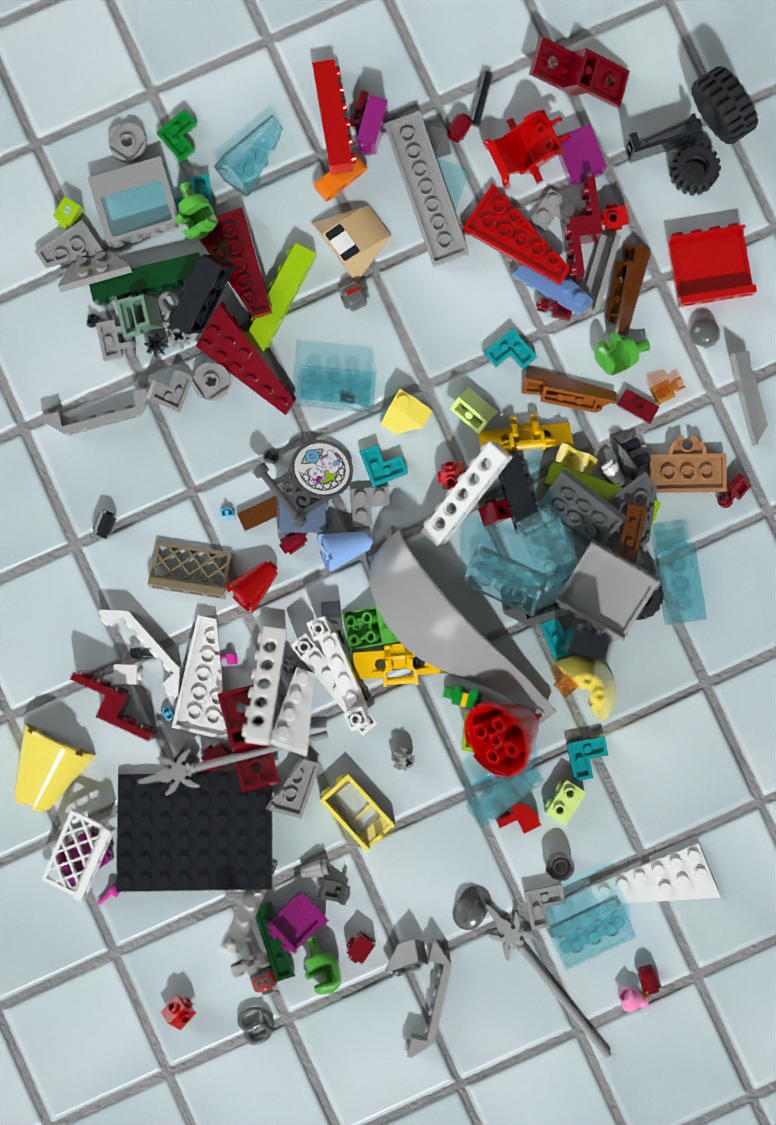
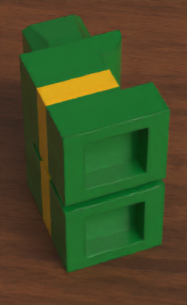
M456 685L455 688L445 686L442 697L452 699L451 704L473 709L480 705L483 691L471 689L469 694L465 692V688L462 685Z

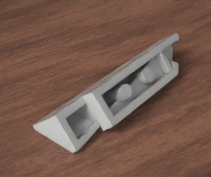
M749 351L735 352L730 356L735 374L733 377L751 444L755 446L758 444L768 423L754 371L751 370Z

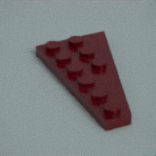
M242 207L218 215V224L200 242L209 254H218L236 266L228 282L253 318L257 319L272 314V308L245 210Z
M222 301L211 317L196 347L216 363L222 365L229 373L284 415L288 414L297 398L285 382L277 377L274 373L275 369L264 360L263 353L247 332L242 331L237 324L238 320L234 315L231 316L226 310L227 306Z

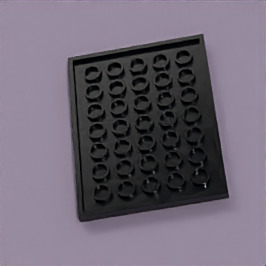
M237 772L192 773L190 777L188 775L185 776V779H190L193 783L198 784L199 787H189L180 781L176 790L166 795L171 784L175 783L174 779H171L170 782L157 781L138 784L139 780L154 774H118L116 892L273 890V811L265 808L273 797V785L242 793Z

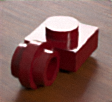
M361 90L355 105L354 114L349 119L350 126L354 129H360L369 97V92ZM359 119L360 122L355 123L354 120Z
M539 298V301L536 302L539 312L546 313L551 309V317L566 321L571 319L572 311L558 304L556 300H554V303H550L548 298Z
M738 473L726 487L729 492H723L718 496L717 502L722 508L731 507L734 498L740 500L751 488V484L745 476Z

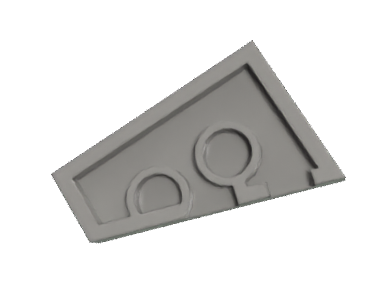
M83 220L35 251L46 268L69 263L80 257L92 256L98 252H104Z
M300 757L265 808L302 819L320 763Z

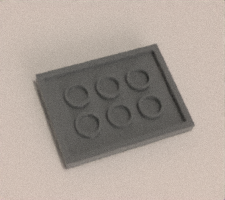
M567 469L562 471L536 505V507L587 547L592 539L604 545L627 517Z

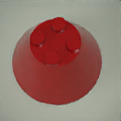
M483 703L474 707L468 713L464 724L465 740L467 745L470 744L474 752L472 756L485 770L494 775L510 777L520 773L527 766L539 732V716L520 704Z

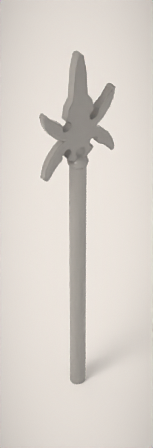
M327 731L309 735L308 743L327 739ZM271 744L189 765L186 763L183 766L181 762L185 761L191 750L189 749L180 755L177 763L169 758L157 757L158 760L166 765L170 764L172 768H164L157 774L139 780L138 784L157 781L170 782L171 779H174L175 783L171 784L166 792V795H169L176 790L180 781L189 787H199L198 784L193 783L190 779L186 780V775L190 777L192 773L272 753L283 750V748Z
M486 904L489 914L497 924L498 931L504 934L501 937L499 934L487 933V936L494 941L505 942L504 955L506 960L509 961V945L511 944L513 945L512 949H518V952L532 966L606 1059L610 1057L612 1053L528 951L526 945L523 944L524 939H520V936H524L525 938L536 940L537 936L529 931H519L520 917L517 912H515V928H512L508 920L502 918L493 907Z

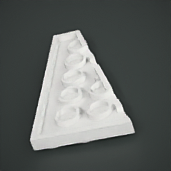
M198 615L171 728L228 741L227 730L217 696L218 693L224 692L217 619Z
M699 843L692 844L590 885L598 905L721 898Z

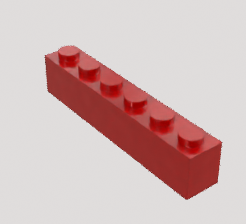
M335 59L312 62L330 173L334 175L352 172L356 159L355 153L350 152V146H353L352 135L347 134V129H350L349 118L344 117V112H347L346 101L341 100L344 89L343 84L338 82V78L341 77L340 66L335 65Z

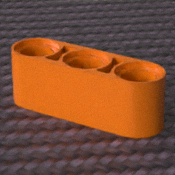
M354 152L356 164H353L352 172L331 175L329 171L314 184L313 187L325 202L335 197L368 169V166L356 152Z

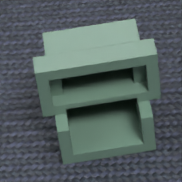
M139 295L116 301L122 333L125 339L163 328L157 298Z

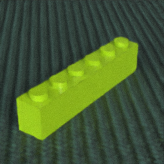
M296 242L293 247H289L285 263L280 264L276 280H272L268 287V290H270L268 297L273 313L257 319L252 317L250 321L252 325L249 331L245 330L264 356L317 258L315 252Z
M556 462L551 463L543 484L549 490L562 471L567 469L605 500H608L622 489L619 486ZM655 501L654 503L655 507L652 524L654 523L661 502Z

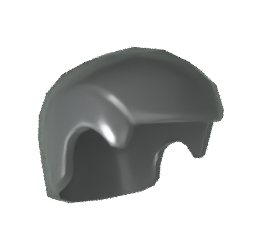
M702 318L696 320L691 326L690 336L696 345L709 348L718 342L720 329L714 320Z
M555 852L545 861V871L555 881H566L574 873L573 859L566 853Z

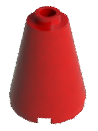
M263 561L228 583L225 588L228 593L231 591L234 593L232 598L241 607L253 613L277 577L278 573L276 570L278 568L271 561Z

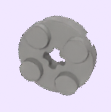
M133 123L117 125L112 129L108 137L112 154L123 162H135L143 156L147 148V139L144 132ZM129 138L132 139V145L125 147V143L123 142V140H129Z
M207 362L195 370L192 385L199 397L207 401H216L228 393L231 387V378L228 371L222 365ZM209 377L217 379L215 386L212 387V385L208 386L206 384L209 382Z
M264 952L251 955L250 958L245 960L244 958L238 960L230 966L233 977L236 978L244 975V972H247L248 975L257 973L259 971L258 967H267L270 965V961Z

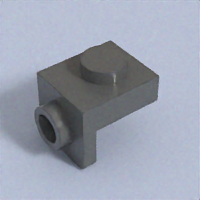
M322 878L317 897L346 905V901L350 897V886L344 882Z

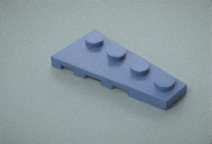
M523 265L512 273L514 279L523 281L528 287L537 289L542 292V295L548 298L551 297L558 301V304L577 315H580L593 303V299L568 276L559 286Z

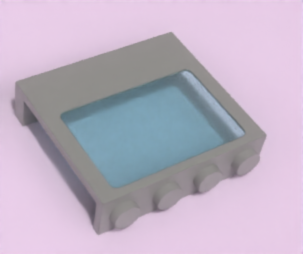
M161 156L88 177L99 219L109 247L119 248L126 242H139L143 237H155L160 235V232L166 230L172 232L179 229V226H182V224H176L174 220L178 212Z

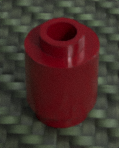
M464 113L456 114L447 129L448 138L455 143L463 140L472 126L471 118Z
M288 533L280 539L282 543L279 546L285 554L289 552L292 555L305 546L308 539L304 533Z
M652 964L639 967L637 975L643 992H648V995L658 993L662 985L656 968H653Z

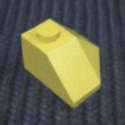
M399 389L380 425L396 434L423 428L432 410L415 397Z

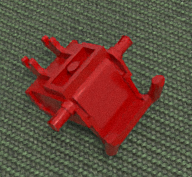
M538 110L523 118L524 121L518 126L514 118L508 119L506 123L511 131L503 137L492 141L484 139L483 146L489 151L502 177V185L505 189H509L511 186L509 182L511 174L520 173V175L530 173L533 175L536 184L544 181L539 168L557 155H563L565 151L561 144L565 143L566 139L571 138L570 134L558 138L553 129L558 122L563 121L562 117L550 121L545 110Z

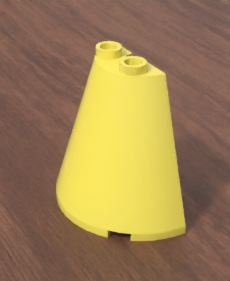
M569 654L555 660L554 663L565 677L569 675L581 690L584 688L590 690L591 696L589 700L592 703L590 708L599 720L603 722L612 711L616 700V684L610 670L600 660L578 654Z
M26 723L23 731L14 792L15 801L23 805L25 803L32 805L33 810L42 813L43 810L51 809L96 755L80 747L73 748L43 734V730Z

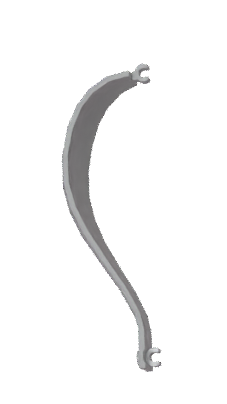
M394 525L386 530V541L378 548L371 560L369 581L371 593L380 615L401 644L419 659L437 669L485 686L506 696L515 705L520 704L529 708L539 716V725L557 711L537 687L485 639L441 593L411 553L403 538V531L398 529L394 533Z

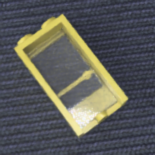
M342 773L335 780L337 784L334 787L330 788L328 786L320 794L322 796L320 802L361 847L368 852L375 842L379 841L388 830L395 827V823L349 773L347 775Z

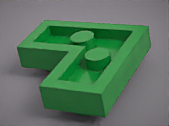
M184 109L158 130L156 134L179 162L182 163L195 152V149L184 136L198 124L187 110Z

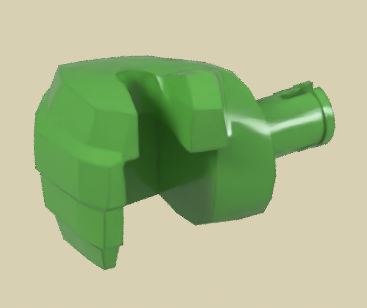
M185 182L179 186L184 199L178 205L179 214L174 220L176 224L183 223L187 226L183 230L187 238L201 240L214 230L218 224V218L207 198L202 194H195L191 183Z
M616 332L610 334V342L608 344L604 340L596 344L594 358L605 373L613 376L634 366L639 361V353L650 350V343L646 338L635 343L632 338L620 337Z
M318 936L313 937V939L309 938L306 942L311 957L304 961L308 969L304 977L306 980H309L315 976L323 975L324 981L314 986L315 993L318 995L333 993L341 984L339 964L332 953H322Z

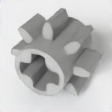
M177 328L173 331L169 329L171 337H168L167 340L174 341L172 344L173 348L178 345L183 349V345H190L188 338L192 336L191 334L186 335ZM182 334L184 338L177 340L176 335Z
M402 746L395 749L391 755V761L395 763L393 767L404 771L407 768H411L415 762V756L411 754L413 750Z

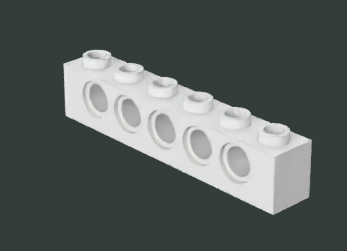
M487 442L482 446L480 455L469 463L468 466L470 468L467 472L459 476L457 485L446 493L447 498L444 502L439 503L434 510V515L424 522V528L421 532L436 546L446 544L513 456L497 442ZM487 458L491 461L489 468L485 464ZM476 473L479 476L478 483H476L474 480V475ZM464 488H465V489L467 490V492H468V495H467L466 498L463 496V489H464ZM453 503L456 505L455 513L451 509ZM441 518H443L445 521L444 527H442L440 524Z
M264 626L263 633L259 632L258 644H261L260 651L256 650L255 662H258L257 669L252 671V680H255L254 687L249 689L251 705H247L245 717H248V723L244 724L242 732L246 743L268 746L270 744L287 629ZM268 646H273L276 648L272 652H268L265 650ZM265 664L273 666L270 670L262 668ZM263 682L270 684L267 688H261L259 685ZM262 700L267 704L264 707H259L256 705L257 702ZM256 719L264 721L260 726L253 724Z

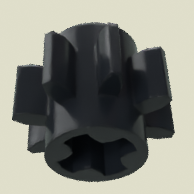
M158 333L152 338L148 335L149 341L144 343L146 347H149L146 352L148 354L153 352L155 358L161 353L165 355L164 349L169 348L167 344L163 343L166 341V338L162 337L160 339ZM153 343H158L160 347L158 349L155 348Z

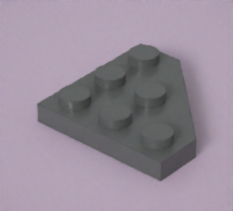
M643 472L606 500L625 516L628 503L647 507L639 549L650 541L655 496L657 493V486L646 472ZM624 521L616 529L620 536L622 535Z

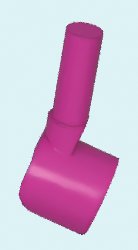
M220 654L221 659L227 660V665L238 663L236 654Z
M113 884L108 892L97 901L99 905L105 902L111 895L117 898L120 892H116V884Z

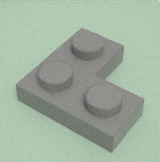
M550 189L529 222L546 232L555 216L567 224L569 218L579 216L582 208Z
M175 369L168 386L152 380L146 398L171 410L180 412L193 377Z
M389 486L350 489L353 528L372 526L371 507L390 506Z
M562 884L523 891L531 930L551 927L547 907L566 904Z

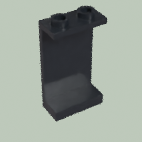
M693 113L685 125L687 132L641 146L637 132L629 134L624 144L629 162L632 163L694 143L702 129L701 120Z

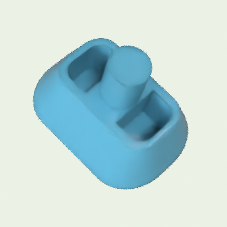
M233 507L222 508L220 510L221 518H234L235 509Z
M167 705L161 710L162 715L167 721L173 720L175 712L171 706Z

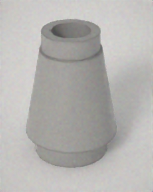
M320 858L300 867L302 878L326 877V875L330 874L328 860Z

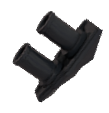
M614 437L612 438V450L616 455L622 473L631 480L636 479L639 467L650 463V455L646 451L635 457L630 455L629 452L641 446L637 437H633L623 443L618 442Z

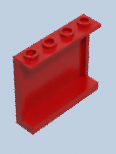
M732 223L725 228L713 226L707 231L695 229L688 234H683V232L671 234L667 240L678 308L753 296L757 292L756 284L753 285L743 231L746 227L745 224Z

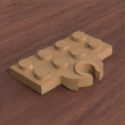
M683 435L671 443L668 448V454L650 455L651 461L648 463L649 477L657 486V493L727 492L726 453L707 454L705 444L695 436L690 435L689 441L692 444L690 450H685L682 447Z

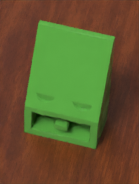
M376 606L342 613L349 651L399 642L387 627Z

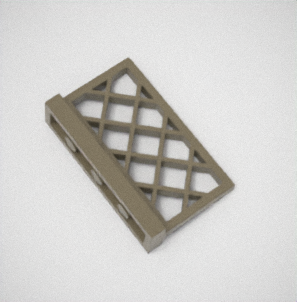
M156 541L148 586L154 589L225 599V586L228 582L232 552ZM160 547L169 548L172 553L162 559L159 555ZM186 550L191 556L181 562L176 554ZM200 553H206L209 560L200 565L195 557ZM175 556L180 564L170 570L165 562ZM219 556L227 557V562L219 568L214 560ZM193 559L199 567L189 573L184 565ZM212 562L218 570L208 576L203 567ZM162 564L169 571L163 576L155 575L156 568ZM180 567H183L188 574L182 579L176 578L173 574ZM201 569L206 578L201 582H197L193 579L192 575ZM219 572L224 578L222 585L214 584L211 580Z

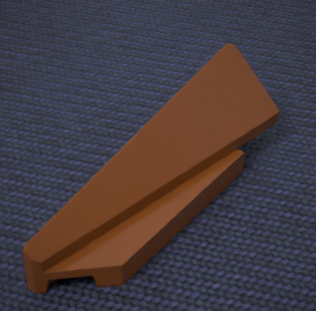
M527 366L522 393L541 395L540 402L597 413L602 410L603 406L610 403L615 404L617 401V392L535 367Z

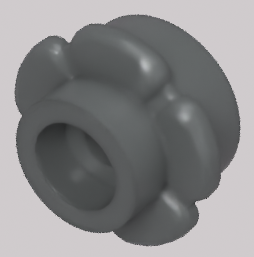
M294 656L285 657L283 662L284 669L287 673L291 672L294 674L296 667L299 668Z

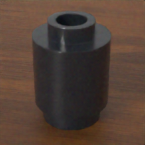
M104 509L102 513L98 512L92 528L94 529L92 534L107 539L108 535H111L117 519L113 517L114 513Z

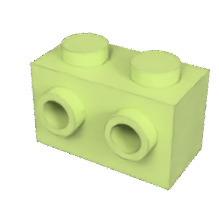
M469 387L450 408L453 413L478 434L497 414L493 407Z
M564 779L563 782H558L554 789L556 791L554 797H549L544 807L548 815L567 825L586 792Z

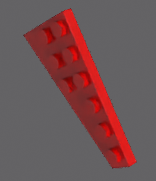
M492 183L463 226V232L561 286L570 272L568 264L556 251L551 249L547 241L540 237L536 229L509 203L505 195H502L495 184Z

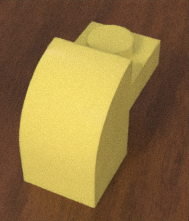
M562 443L556 453L555 461L558 464L592 476L598 459L591 454L578 451L570 445Z

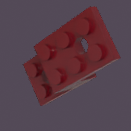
M543 36L538 38L529 75L571 96L587 93L615 108L621 106L630 70L588 48L573 52ZM549 58H551L553 62L552 68L549 66L548 63ZM607 77L611 82L610 87L606 83Z
M595 176L587 177L583 184V189L580 190L581 200H585L584 216L569 218L565 229H563L564 241H568L566 257L570 259L569 277L573 278L575 283L581 282L585 275L581 244L598 242L603 234Z
M86 670L72 673L70 680L105 695L95 716L96 718L146 741H151L155 738L157 732L153 730V726L147 723H136L137 719L132 716H123L132 697L128 693V689L121 686L113 687L110 685V681L104 678L96 679L93 677V673Z
M254 684L217 694L232 754L268 746L246 743L245 736H242L243 726L248 723V717H245L246 710L244 712H237L235 709L238 704H244L246 707L251 705L249 689L254 687ZM258 701L256 705L261 707L260 702ZM256 719L253 722V724L256 726H260L264 723V721L261 719ZM273 753L234 762L242 793L280 783ZM252 765H261V771L253 773L251 771Z

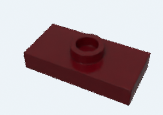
M627 388L616 405L648 424H651L659 409V406Z

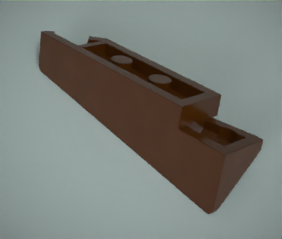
M623 244L622 261L615 262L606 319L615 328L614 332L623 337L628 335L651 254L650 249L639 244Z

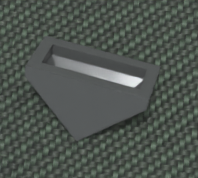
M440 118L424 122L436 159L451 154L447 132Z

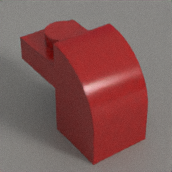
M522 802L510 803L512 811L506 810L498 814L499 818L495 819L499 828L517 820L524 834L541 826L534 810Z

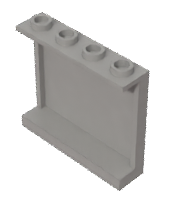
M592 539L557 596L556 602L559 603L558 606L563 610L574 612L575 616L580 620L585 621L586 619L591 622V625L597 630H605L614 640L618 641L620 639L624 641L627 632L653 591L659 586L660 578Z

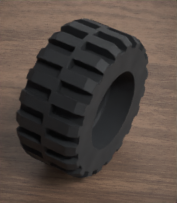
M717 66L694 81L691 87L694 103L710 130L722 142L734 144L756 129L758 114L754 103L751 101V97L746 92L744 86L739 82V79L730 70Z

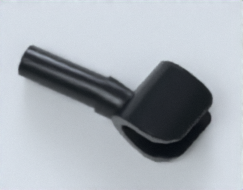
M140 647L130 649V656L132 658L156 659L150 653H140Z

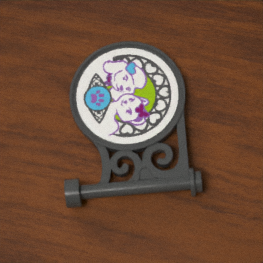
M312 440L301 445L292 457L290 468L281 477L272 479L267 473L269 468L265 463L258 465L252 471L257 479L262 478L294 518L293 525L298 528L307 523L306 515L330 499L344 493L353 477V465L347 452L339 445L327 440ZM282 483L281 487L284 490H288L290 487L289 485H286L287 483L291 484L293 488L291 491L283 492L277 486V484ZM298 497L305 498V501H302V499L298 500V504L302 507L309 504L310 497L319 499V501L307 508H301L296 503Z

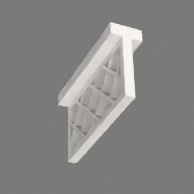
M72 809L41 880L73 895L74 899L81 902L89 893L116 827L110 824L107 826ZM74 816L81 820L82 827L74 829L72 824ZM94 825L100 828L98 836L91 837L88 827ZM84 829L88 839L79 842L76 831ZM72 833L75 844L67 847L64 838ZM89 842L92 850L89 854L84 855L81 844ZM77 846L80 857L72 859L68 849ZM64 851L68 861L59 864L57 855L59 852ZM82 859L84 869L77 872L73 862ZM69 864L73 874L64 877L61 866ZM57 868L60 879L54 880L48 877L51 870ZM75 878L77 883L75 890L68 887L66 879Z

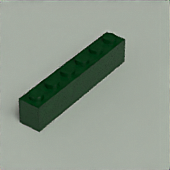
M197 252L131 268V273L89 284L92 300L96 305L106 306L111 301L130 296L147 295L148 292L152 291L160 293L172 286L173 288L183 287L187 283L190 274L194 273L196 261L201 255Z

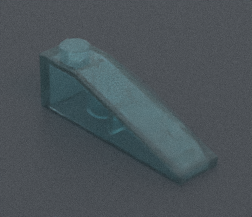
M269 116L228 150L214 165L222 179L245 197H248L261 180L260 174L263 168L267 167L269 162L267 159L271 151L275 149L283 132V128L275 116Z

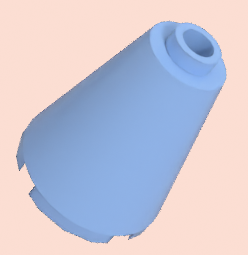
M365 531L322 533L317 537L318 546H321L322 552H320L322 561L329 571L335 570L367 552L371 548L370 545H373L371 535Z

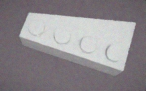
M296 667L273 730L270 744L307 757L315 673Z

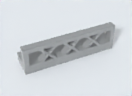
M616 234L614 238L602 235L598 241L584 292L593 299V303L586 309L587 311L598 313L621 239L620 235Z

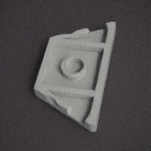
M110 250L98 252L95 255L80 257L74 260L59 282L58 287L60 292L128 274L132 270L127 262Z

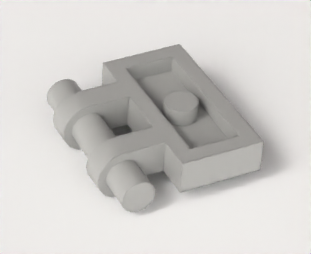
M115 320L96 323L103 361L123 358L122 350L125 349L128 351V356L136 355V343L133 341V338L125 339L124 343H120L118 334L122 333L121 326H116Z

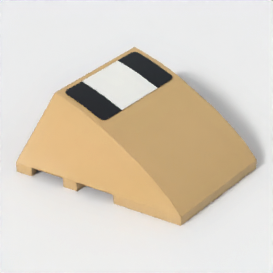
M369 205L312 223L355 283H358L361 276L391 237Z

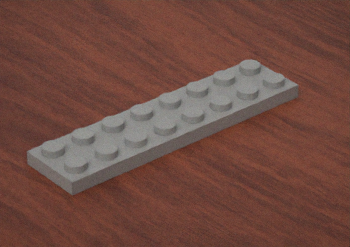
M420 110L384 123L433 268L469 255Z

